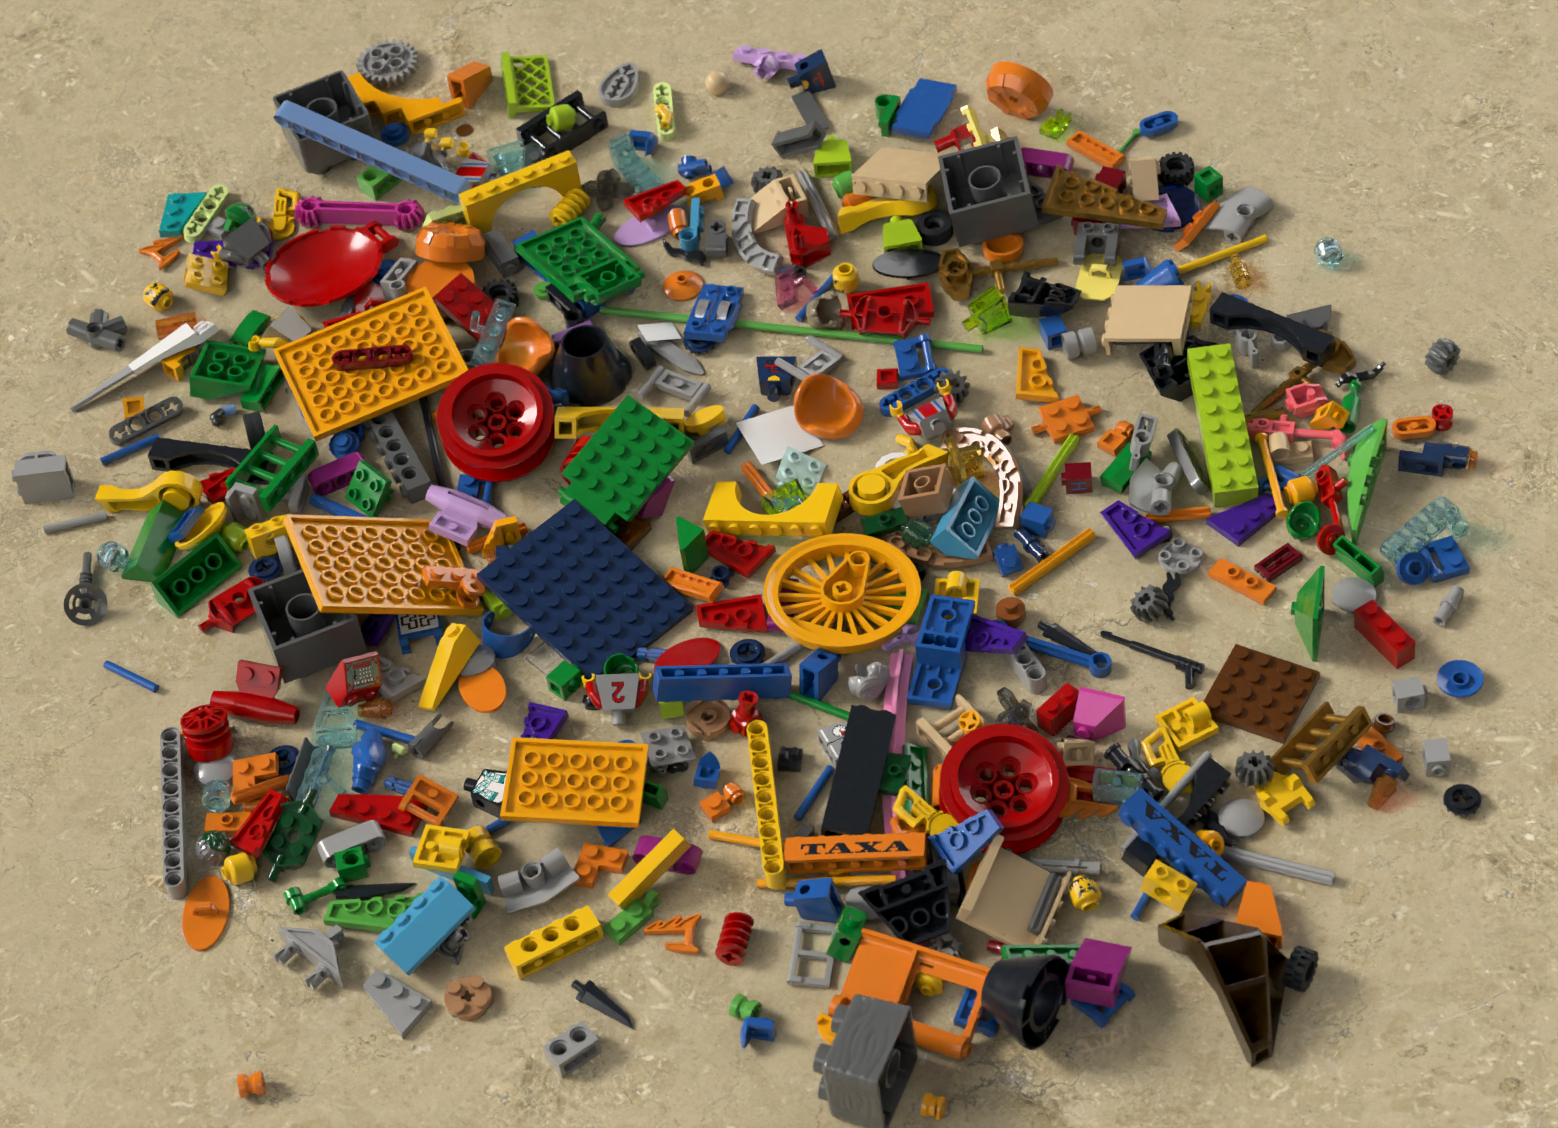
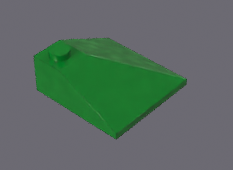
M206 340L189 377L190 396L211 400L249 391L267 353L266 350L260 349L259 351L252 352L247 346Z
M1320 566L1298 591L1296 602L1292 601L1291 615H1295V626L1313 662H1317L1325 610V566Z

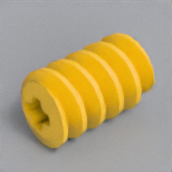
M570 189L549 212V219L552 225L556 228L580 217L582 212L586 210V207L590 205L589 196L582 190Z

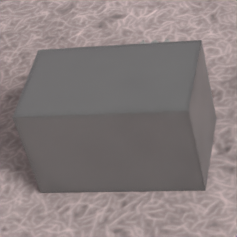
M803 823L800 828L796 827L793 837H814V828Z

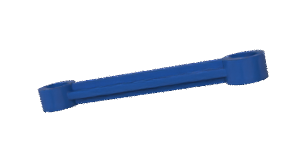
M993 620L994 622L1007 626V624L1002 620ZM1028 636L1029 638L1025 642L1032 651L1089 668L1091 675L1096 678H1105L1112 672V660L1107 653L1097 652L1088 655ZM1098 662H1104L1107 664V666L1103 668H1097V665L1095 664Z

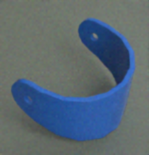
M493 611L487 612L482 619V645L494 650L495 658L505 659L514 657L522 653L530 645L535 636V632L530 628L516 635H499L489 631L488 629L491 627L495 615Z

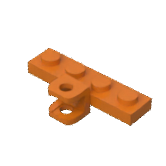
M425 565L422 571L427 587L457 589L456 597L458 603L463 608L477 609L480 604L479 595L483 596L485 589H487L477 579V573L481 571L480 569Z

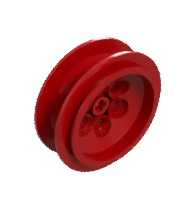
M488 363L476 366L465 371L452 381L440 399L437 410V427L445 453L455 467L472 478L486 482H505L523 477L536 469L547 458L554 445L555 412L551 396L543 382L523 367L509 363ZM496 406H502L498 410L494 409ZM515 414H520L517 418L512 417ZM478 417H484L482 420H476ZM515 433H521L518 437L513 436ZM478 436H485L483 439H476ZM497 444H503L502 447L495 448Z
M993 724L980 727L960 738L949 750L943 761L939 786L940 810H943V814H950L958 824L985 810L1001 813L1002 816L997 817L1004 827L999 835L1005 837L1001 847L1015 855L1029 852L1049 840L1063 820V817L1060 818L1059 815L1066 805L1069 792L1067 767L1055 746L1045 737L1031 729L1013 724ZM1005 772H1011V773H1013L1014 775H1013V776H1006L1004 773H1005ZM989 777L991 780L983 781L981 778ZM1022 787H1028V788L1031 789V790H1030V791H1022L1020 788H1022ZM982 797L985 801L979 802L976 798ZM1021 807L1025 811L1018 812L1015 810V808ZM988 845L981 852L985 853Z

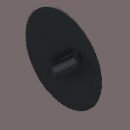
M924 249L895 250L878 256L874 260L872 267L880 275L910 280L938 272L941 255Z

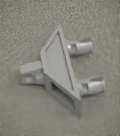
M336 924L330 930L323 933L315 929L277 927L282 941L286 943L285 946L272 955L277 963L280 962V965L283 966L294 954H300L318 968L304 979V983L308 988L311 986L312 991L316 990L326 978H331L344 988L336 952L340 945L339 943L345 938L344 931L340 926Z

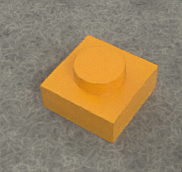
M143 396L122 398L125 420L145 410Z

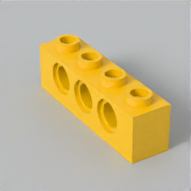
M587 905L561 919L553 921L541 929L534 930L519 940L512 941L504 949L508 962L519 980L604 937L600 923Z

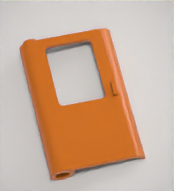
M863 927L861 940L840 995L836 994L832 998L828 1009V1016L833 1017L838 1004L849 1006L853 996L856 994L900 1003L906 1006L917 975L923 973L977 991V997L962 1035H956L913 1020L917 1046L961 1061L965 1057L968 1058L973 1048L971 1042L984 1009L981 1004V992L990 968Z

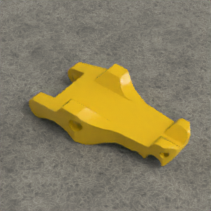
M1273 772L1272 782H1267L1266 787L1258 785L1257 789H1255L1251 785L1256 792L1260 807L1268 812L1281 826L1290 822L1289 817L1285 813L1301 802L1307 809H1311L1316 805L1314 799L1296 774L1283 775Z

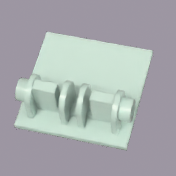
M787 446L775 476L777 487L779 490L784 491L792 485L800 490L796 482H794L797 479L802 491L811 495L817 483L820 482L826 464Z

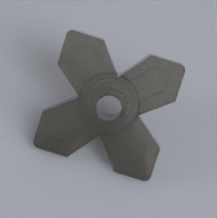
M615 168L603 170L598 173L596 181L589 180L581 185L582 191L589 198L597 197L595 200L596 206L602 212L613 207L614 198L626 199L635 195V189L629 182H620V173Z
M1006 687L998 690V700L1005 710L998 714L995 724L1018 725L1038 733L1037 727L1030 719V717L1035 715L1033 705L1025 699L1018 702L1013 692Z

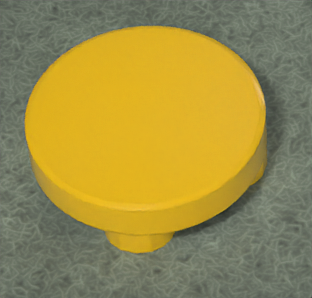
M721 405L709 406L689 416L685 420L684 425L689 433L698 432L699 436L708 434L713 426H719L727 422L726 412Z

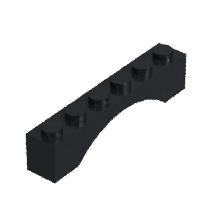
M1222 292L1209 308L1211 324L1226 330L1254 329L1275 334L1293 345L1304 361L1321 368L1335 352V336Z
M156 437L148 454V459L152 470L166 472L204 464L237 468L252 450ZM264 460L258 468L274 474L277 465ZM253 474L248 479L249 483L263 485L270 483V481Z
M1209 757L1195 772L1191 782L1190 804L1177 820L1186 828L1191 824L1195 826L1203 816L1201 814L1205 808L1209 810L1217 800L1215 797L1219 793L1223 795L1230 786L1228 781L1231 773ZM1138 835L1125 849L1121 860L1144 877L1155 860H1159L1161 856L1150 843L1143 841Z

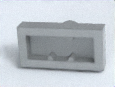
M306 473L302 474L294 484L293 489H290L280 500V502H289L290 513L294 515H302L310 488Z

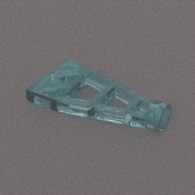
M325 690L312 727V751L352 748L358 739V728L352 706L341 708L337 706L329 707L331 696L327 690ZM329 716H344L345 725L325 727Z

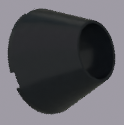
M581 325L572 328L563 336L549 373L550 386L553 390L557 388L567 390L570 394L569 403H578L580 407L598 406L612 401L625 391L628 381L632 378V366L627 355L603 330L592 325Z
M1058 955L1001 959L990 968L982 987V1007L1022 1047L1029 1050L1040 1048L1046 1043L1060 1020L1056 1017L1060 1006H1065L1067 1002L1065 986L1069 972L1067 961Z

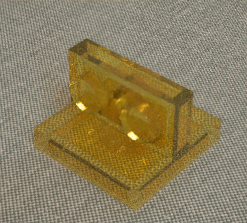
M954 436L947 437L948 467L955 481L956 489L972 476L976 479L984 478L980 443L958 448Z

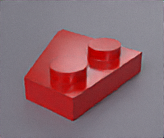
M236 468L209 474L208 479L201 480L200 483L203 487L202 496L211 504L224 502L228 492L225 481Z

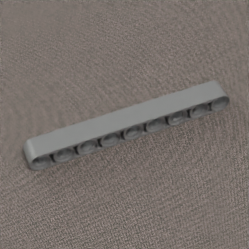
M168 727L160 734L163 881L169 897L173 900H181L189 892L185 745L180 731L176 727Z

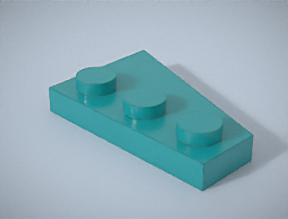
M207 192L168 194L159 229L160 238L180 237L184 232V227L207 195Z

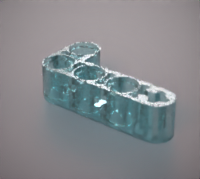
M624 132L608 141L614 167L638 193L664 185L660 178L636 154L634 142L629 133Z
M1439 496L1388 537L1380 546V554L1396 566L1402 555L1420 551L1444 530L1456 538L1463 537L1468 532L1469 524L1457 505L1446 497Z

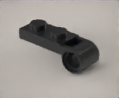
M552 283L545 287L548 302L564 315L566 329L584 323L582 312L578 309L576 303H573Z

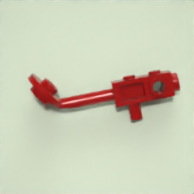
M1322 465L1315 474L1321 503L1330 509L1334 524L1326 525L1321 529L1317 537V546L1322 553L1335 555L1333 543L1341 535L1345 536L1338 503L1343 500L1341 489L1347 486L1349 481L1346 477H1342L1339 480L1335 469L1329 465Z

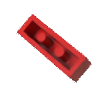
M1373 599L1354 610V628L1396 669L1415 659L1416 641Z

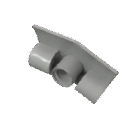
M1246 186L1220 204V208L1207 223L1205 231L1222 230L1224 231V238L1229 243L1239 244L1246 232L1254 227V220L1261 218L1274 208V203L1264 192Z
M1145 458L1130 478L1128 504L1135 509L1149 514L1167 515L1171 510L1172 490L1184 476L1182 466L1171 462L1164 470H1161L1148 458Z
M558 848L541 858L540 862L531 861L526 863L521 871L517 870L498 876L499 886L505 898L507 915L545 904L580 880V877L571 868Z

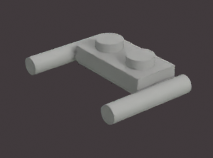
M809 335L806 338V342L820 350L818 353L802 363L798 368L780 357L775 360V365L803 381L813 373L827 374L837 366L838 362L843 360L844 355Z
M658 366L636 396L643 400L653 386L656 385L657 389L691 401L685 408V417H689L712 387L708 383L703 384L700 381L668 369L666 370L663 366Z

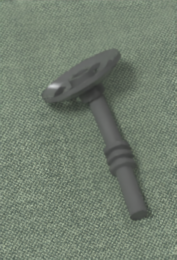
M90 552L83 554V567L80 573L79 584L73 586L64 598V610L67 617L75 624L89 626L99 622L104 617L108 606L103 590L92 584V553ZM90 589L95 591L93 594L89 593ZM72 594H73V595H74V598H73V600H72V607H73V608L70 609V608H69V601H70V598H71V596H72ZM79 598V606L76 607V600ZM101 598V610L99 613H97L96 611L99 605L98 599ZM95 600V606L92 609V601ZM78 612L90 614L91 619H79L76 615Z

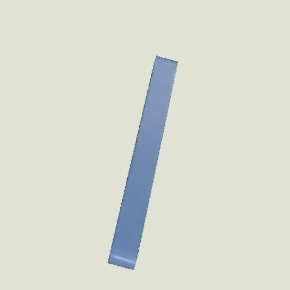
M285 100L273 117L279 125L454 203L461 204L459 194L472 189V184L463 177L291 101Z

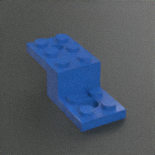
M931 594L915 645L917 666L907 695V704L952 710L967 659L965 639L975 609V600ZM946 615L953 616V618L949 620L943 619V617H945ZM932 684L940 685L936 689L929 688Z

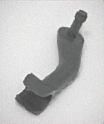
M1129 740L1127 744L1129 755L1141 766L1144 771L1143 773L1150 775L1152 782L1160 777L1158 769L1155 767L1148 769L1140 758L1141 743L1139 740Z

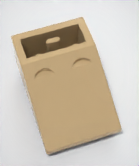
M793 173L774 179L750 198L756 202L752 220L754 235L784 225L783 218L787 215L785 204L789 200L791 207L793 206L792 200L797 201L799 213L804 218L809 217L807 198Z

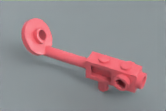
M1282 414L1279 421L1260 418L1253 419V422L1247 425L1248 436H1251V440H1255V436L1262 432L1266 433L1268 437L1276 432L1286 433L1289 442H1294L1295 437L1331 439L1332 448L1341 459L1348 458L1349 456L1348 450L1350 446L1348 439L1338 429L1333 431L1296 428L1295 422L1288 421L1289 417L1286 414Z

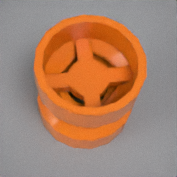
M256 1071L250 1077L245 1073L237 1075L240 1098L249 1097L251 1092L258 1096L266 1094L263 1071Z

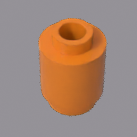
M853 193L846 194L844 199L841 200L842 207L865 203L872 200V196Z
M674 208L667 214L670 233L675 239H679V232L684 228L690 227L687 213L683 209Z

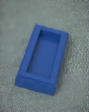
M200 505L187 510L170 532L167 539L171 543L184 539L205 510Z

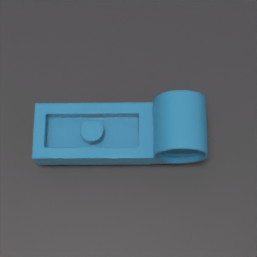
M691 198L690 227L684 228L679 232L680 246L685 251L699 250L701 232H704V220L702 218H705V207L701 206L700 198Z

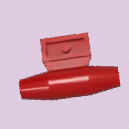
M239 660L235 681L239 691H213L210 698V704L223 707L228 715L268 724H297L300 716V708L298 706L274 698L281 687L283 667Z

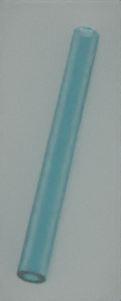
M1372 424L1368 425L1301 471L1299 475L1310 477L1318 471L1319 467L1329 464L1374 433L1376 429Z

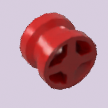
M1438 404L1432 408L1431 416L1436 422V430H1449L1453 426L1452 407L1446 404Z

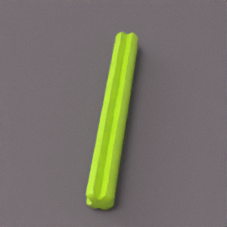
M1072 433L1067 437L1024 502L1023 511L1029 502L1036 504L1041 502L1080 442L1078 435Z

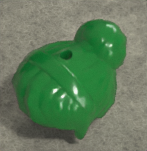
M1311 501L1297 503L1292 507L1286 518V528L1294 539L1300 541L1308 540L1311 536L1317 534L1321 521L1319 508Z

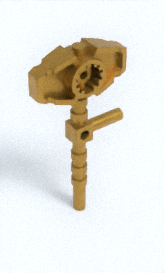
M958 248L946 249L942 251L939 261V280L941 281L942 289L953 301L969 299L973 277H978L979 275L987 276L991 274V278H995L998 293L1005 294L1004 272H1017L1018 270L1024 271L1058 265V258H1036L1029 261L1021 260V262L1014 261L1003 264L1002 260L990 261L989 266L983 265L970 268V261L964 253H961V250Z
M1319 329L1320 331L1329 333L1333 336L1332 332ZM1335 337V352L1322 367V370L1332 373L1339 372L1340 374L1350 372L1356 366V358L1347 343ZM1309 362L1304 363L1301 367L1297 365L1289 372V379L1283 381L1278 388H1275L1271 394H1268L1262 402L1250 411L1252 416L1257 417L1269 406H1272L1277 399H1280L1286 393L1287 388L1305 382L1316 384L1307 378V375L1317 366Z

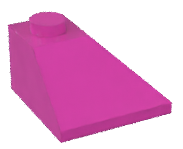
M1080 687L1073 720L1074 736L1097 741L1125 729V697Z

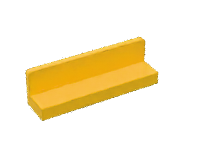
M672 829L608 894L609 898L624 910L636 898L639 899L691 845L676 830Z

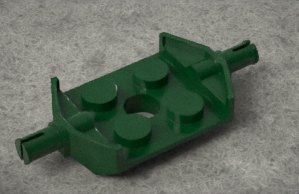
M309 787L304 800L281 803L283 811L265 849L263 848L262 850L272 864V868L266 878L268 881L275 883L280 871L296 870L304 866L324 823L322 817L314 809L315 805L312 804L318 793L317 790ZM299 832L300 837L298 841L291 843V835Z

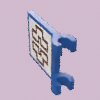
M396 614L402 655L411 653L409 641L434 635L438 647L444 635L440 615Z

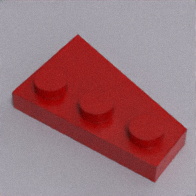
M677 179L623 199L624 206L641 223L687 195L686 187Z
M714 530L705 536L708 555L747 579L776 552L774 545L768 544L763 546L757 544V541L749 539L747 542L737 539L734 535Z
M270 789L230 840L231 846L259 858L283 810L281 803H286L288 799L283 794Z

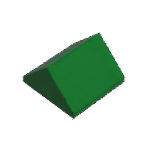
M679 516L676 517L683 569L684 571L694 573L709 558L704 529Z

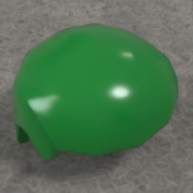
M623 653L610 656L605 662L603 670L604 674L640 672L635 660ZM619 666L615 671L611 672L612 669Z

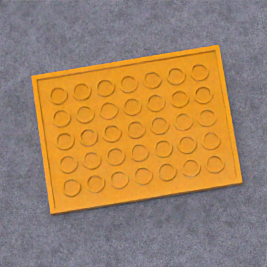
M426 286L273 349L316 442L446 388L459 375L468 370ZM394 345L410 346L414 356L412 363L406 366L338 371L334 368L332 362V355L339 350ZM380 355L378 359L385 360L388 357V355ZM361 356V357L358 358L357 361L363 362V361H365L368 357H367V356Z
M285 514L283 519L284 525L320 613L482 615L484 609L481 602L477 609L460 606L456 597L457 589L426 586L422 573L425 565L465 568L453 540L429 531V524L433 519Z

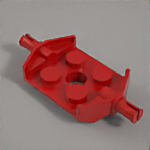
M865 295L859 299L852 310L840 309L839 318H851L854 320L860 336H862V331L899 334L903 336L904 340L916 326L931 325V317H919V313H916L914 304L910 299ZM882 311L890 312L887 316H881L879 313Z
M251 576L209 600L208 620L198 625L200 631L204 633L211 627L216 626L219 629L234 633V625L255 613L248 589L267 581L264 582L256 576ZM238 598L244 599L240 602H234Z

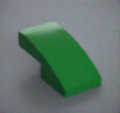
M252 310L239 324L230 341L233 344H242V346L248 347V342L251 341L253 336L263 334L271 317Z

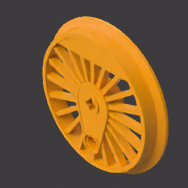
M838 533L811 538L787 550L770 568L765 579L763 592L765 606L770 617L794 641L813 650L821 648L833 654H848L875 648L893 638L916 612L921 597V582L912 561L890 543L861 534ZM844 557V561L835 569L832 558ZM826 559L831 574L827 576L817 565V561ZM870 561L877 563L870 570ZM809 566L821 581L800 569ZM884 568H887L888 570L891 571L890 573L885 574V575H883V576H881V577H879V578H877V579H875V580L869 582V581L872 580L877 574H879ZM794 575L797 578L808 583L809 585L801 584L788 579H790L791 576ZM897 578L901 581L899 584L880 587ZM782 588H787V589L794 590V591H798V592L805 593V594H800V593H780V592H781ZM906 591V597L884 596ZM780 602H804L783 607L780 605ZM882 605L902 606V608L897 610ZM804 612L793 618L787 616L789 614ZM875 613L893 617V619L887 621ZM852 617L867 632L866 634L858 635ZM864 617L879 625L880 628L874 630ZM827 619L824 626H821L820 624ZM835 619H838L837 630L831 628ZM843 619L847 620L851 634L842 631Z

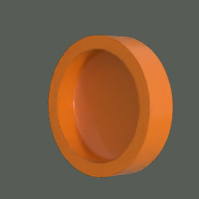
M1017 233L986 240L982 243L983 255L989 261L1002 260V263H1009L1020 258L1024 252L1023 239Z

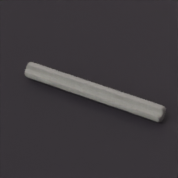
M806 169L799 171V181L821 226L827 228L829 240L838 239V231L809 172Z
M1225 846L1221 858L1327 885H1333L1336 875L1333 871L1235 847Z

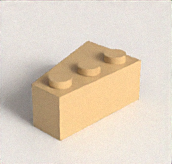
M1152 155L1128 158L1129 179L1131 188H1133L1134 199L1141 202L1159 200L1157 174H1161L1160 162Z

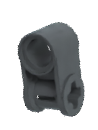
M714 220L708 224L707 240L705 243L707 258L728 257L726 225L721 220Z

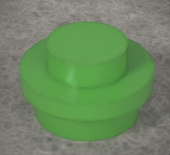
M547 281L537 283L533 288L534 295L540 300H548L545 287L551 283Z

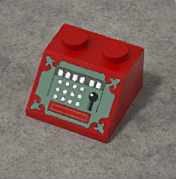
M377 651L341 660L325 687L338 708L351 707L357 703L370 702L376 698L377 692L382 686L379 654Z

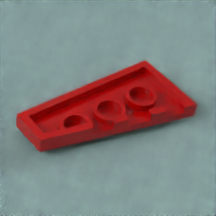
M338 794L329 810L331 817L358 824L369 820H376L382 830L409 837L414 836L422 820L408 811L403 812L399 810V804L404 796ZM415 799L411 800L412 804L427 811L428 806Z

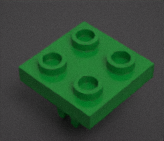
M359 461L345 499L367 516L378 517L384 502L391 500V497L388 495L394 493V490L390 488L392 481L368 462Z

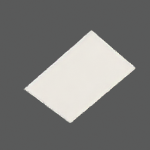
M672 322L637 325L646 341L682 339Z

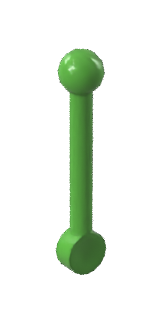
M1133 129L1130 138L1117 151L1123 154L1124 149L1135 137L1140 136V129Z

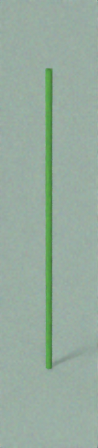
M600 307V314L671 322L687 323L690 316L626 308ZM737 320L734 328L885 344H893V341L903 340V337L869 333H862V336H860L858 332ZM932 340L930 343L933 349L983 353L984 349L983 345L938 340Z

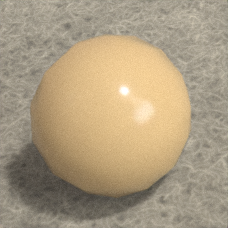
M715 70L706 76L705 86L708 92L714 95H721L728 90L730 81L726 73Z

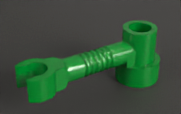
M337 877L328 883L327 886L306 895L302 894L299 887H291L283 893L286 904L291 907L293 914L300 915L306 911V904L329 894H335V891L346 890L347 888L343 878Z

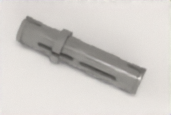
M1030 857L1031 863L1050 873L1067 874L1070 871L1074 874V877L1079 875L1101 877L1102 862L1081 861L1080 858L1063 860ZM1044 865H1061L1063 867H1045ZM1069 866L1087 867V869H1077V868H1068V867H1069Z

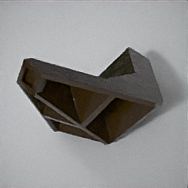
M1182 911L1180 915L1158 925L1159 944L1187 955L1217 994L1250 1066L1253 1067L1272 1057L1286 987L1283 983V974L1285 973L1288 959L1283 952L1257 927Z

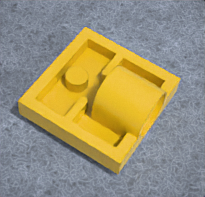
M189 253L183 279L185 288L225 296L228 262Z
M952 571L948 574L947 578H935L934 595L975 600L973 614H978L980 579H967V575L961 571ZM946 615V616L943 617V618H951V619H952L953 616H951V615Z
M1195 697L1155 716V723L1159 727H1165L1172 744L1178 752L1219 733V728L1212 720L1208 706L1203 701L1198 702Z
M426 824L412 862L414 868L455 874L461 867L471 838L470 830Z

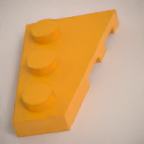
M1018 348L1015 399L1049 403L1058 401V394L1054 391L1053 382L1047 373V366L1040 349Z

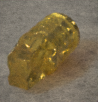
M1238 254L1230 255L1231 260L1228 270L1235 287L1238 289L1248 288L1251 286L1253 278L1246 262H1242Z

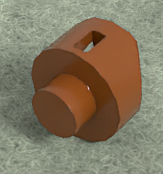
M1006 597L996 605V620H1004L1009 627L1017 628L1026 618L1025 604L1019 598Z

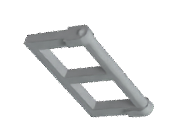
M805 921L797 922L789 975L787 977L788 985L830 988L834 958L826 955V952L800 950L802 931L829 934L832 938L835 926L813 924ZM798 958L827 961L825 978L795 976Z

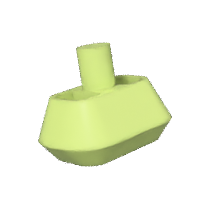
M397 743L392 744L391 751L395 753L394 759L397 760L399 755L404 757L408 754L407 748Z

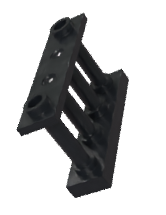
M576 90L517 127L516 133L520 145L524 147L533 142L542 150L543 159L545 160L565 151L573 150L609 126L606 112L602 111L596 116L585 108L582 93ZM568 104L571 108L575 109L576 113H580L588 121L581 125L575 123L572 131L563 135L561 132L554 131L552 126L547 124L546 115L549 114L553 106ZM548 132L557 140L548 145L539 137Z

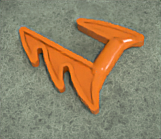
M184 232L180 237L155 240L153 245L140 248L139 253L149 255L159 263L158 267L161 271L176 260L180 255V250L176 249L166 256H162L161 253L184 240Z
M1069 777L1067 802L1059 815L1060 818L1070 817L1080 813L1078 815L1080 820L1098 813V818H1102L1117 811V805L1076 800L1078 791L1096 793L1097 787L1088 782Z
M698 913L682 920V916L677 915L665 923L660 919L644 928L645 935L685 934L684 942L665 943V949L676 953L699 954L698 948L694 946V930L702 917Z

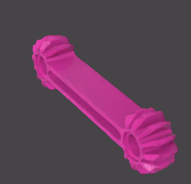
M312 195L311 198L305 196L304 200H298V204L295 205L294 209L295 218L302 227L308 226L309 228L314 225L318 227L319 223L367 225L372 221H378L382 226H396L398 230L404 229L406 232L408 229L414 231V227H420L421 223L424 222L423 207L417 200L411 201L410 198L407 201L401 200V203L323 201L321 197L315 198Z

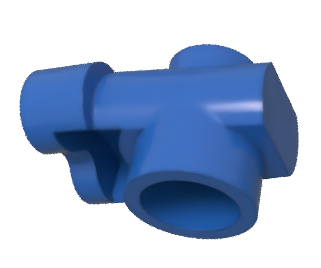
M687 155L681 158V164H678V173L685 179H694L695 175H710L712 167L710 163L708 164L706 158L697 160V157Z

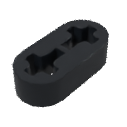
M640 337L629 341L632 353L646 371L657 366L654 355Z

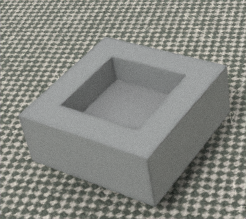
M217 216L207 226V234L223 240L230 233L223 229L227 220Z

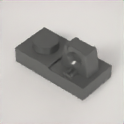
M723 426L709 432L700 439L696 435L690 437L695 445L688 452V459L694 464L725 448L728 443L727 431Z

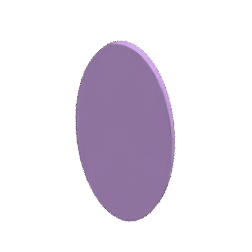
M669 205L641 223L635 217H632L615 233L616 244L622 247H636L664 237L670 233L667 214L674 208H683L677 205Z

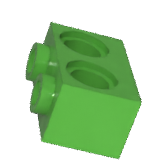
M373 166L368 167L357 176L360 191L375 201L403 181Z

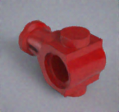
M742 691L738 697L740 705L731 713L730 729L734 734L739 733L742 737L747 736V726L750 722L755 720L763 721V716L756 707L759 697L753 691Z

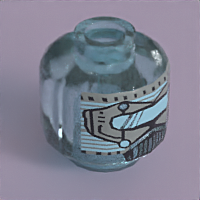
M1324 237L1314 247L1317 262L1323 268L1334 269L1339 266L1344 258L1341 245L1334 238Z
M108 541L98 548L97 561L99 565L109 571L119 572L128 565L129 552L120 544Z
M219 779L207 782L202 795V803L206 810L213 813L226 811L231 805V786L224 780Z

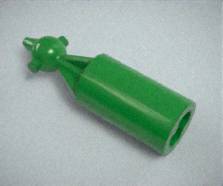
M1359 378L1351 381L1349 385L1351 392L1344 396L1341 406L1350 412L1344 427L1339 429L1345 433H1352L1357 427L1362 400L1359 396L1362 384L1359 382Z

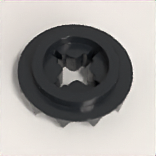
M1456 784L1449 787L1444 793L1443 805L1446 806L1448 812H1453L1455 816L1461 814L1467 817L1470 813L1475 814L1477 809L1481 807V795L1473 786ZM1460 795L1466 801L1465 805H1461V802H1459Z

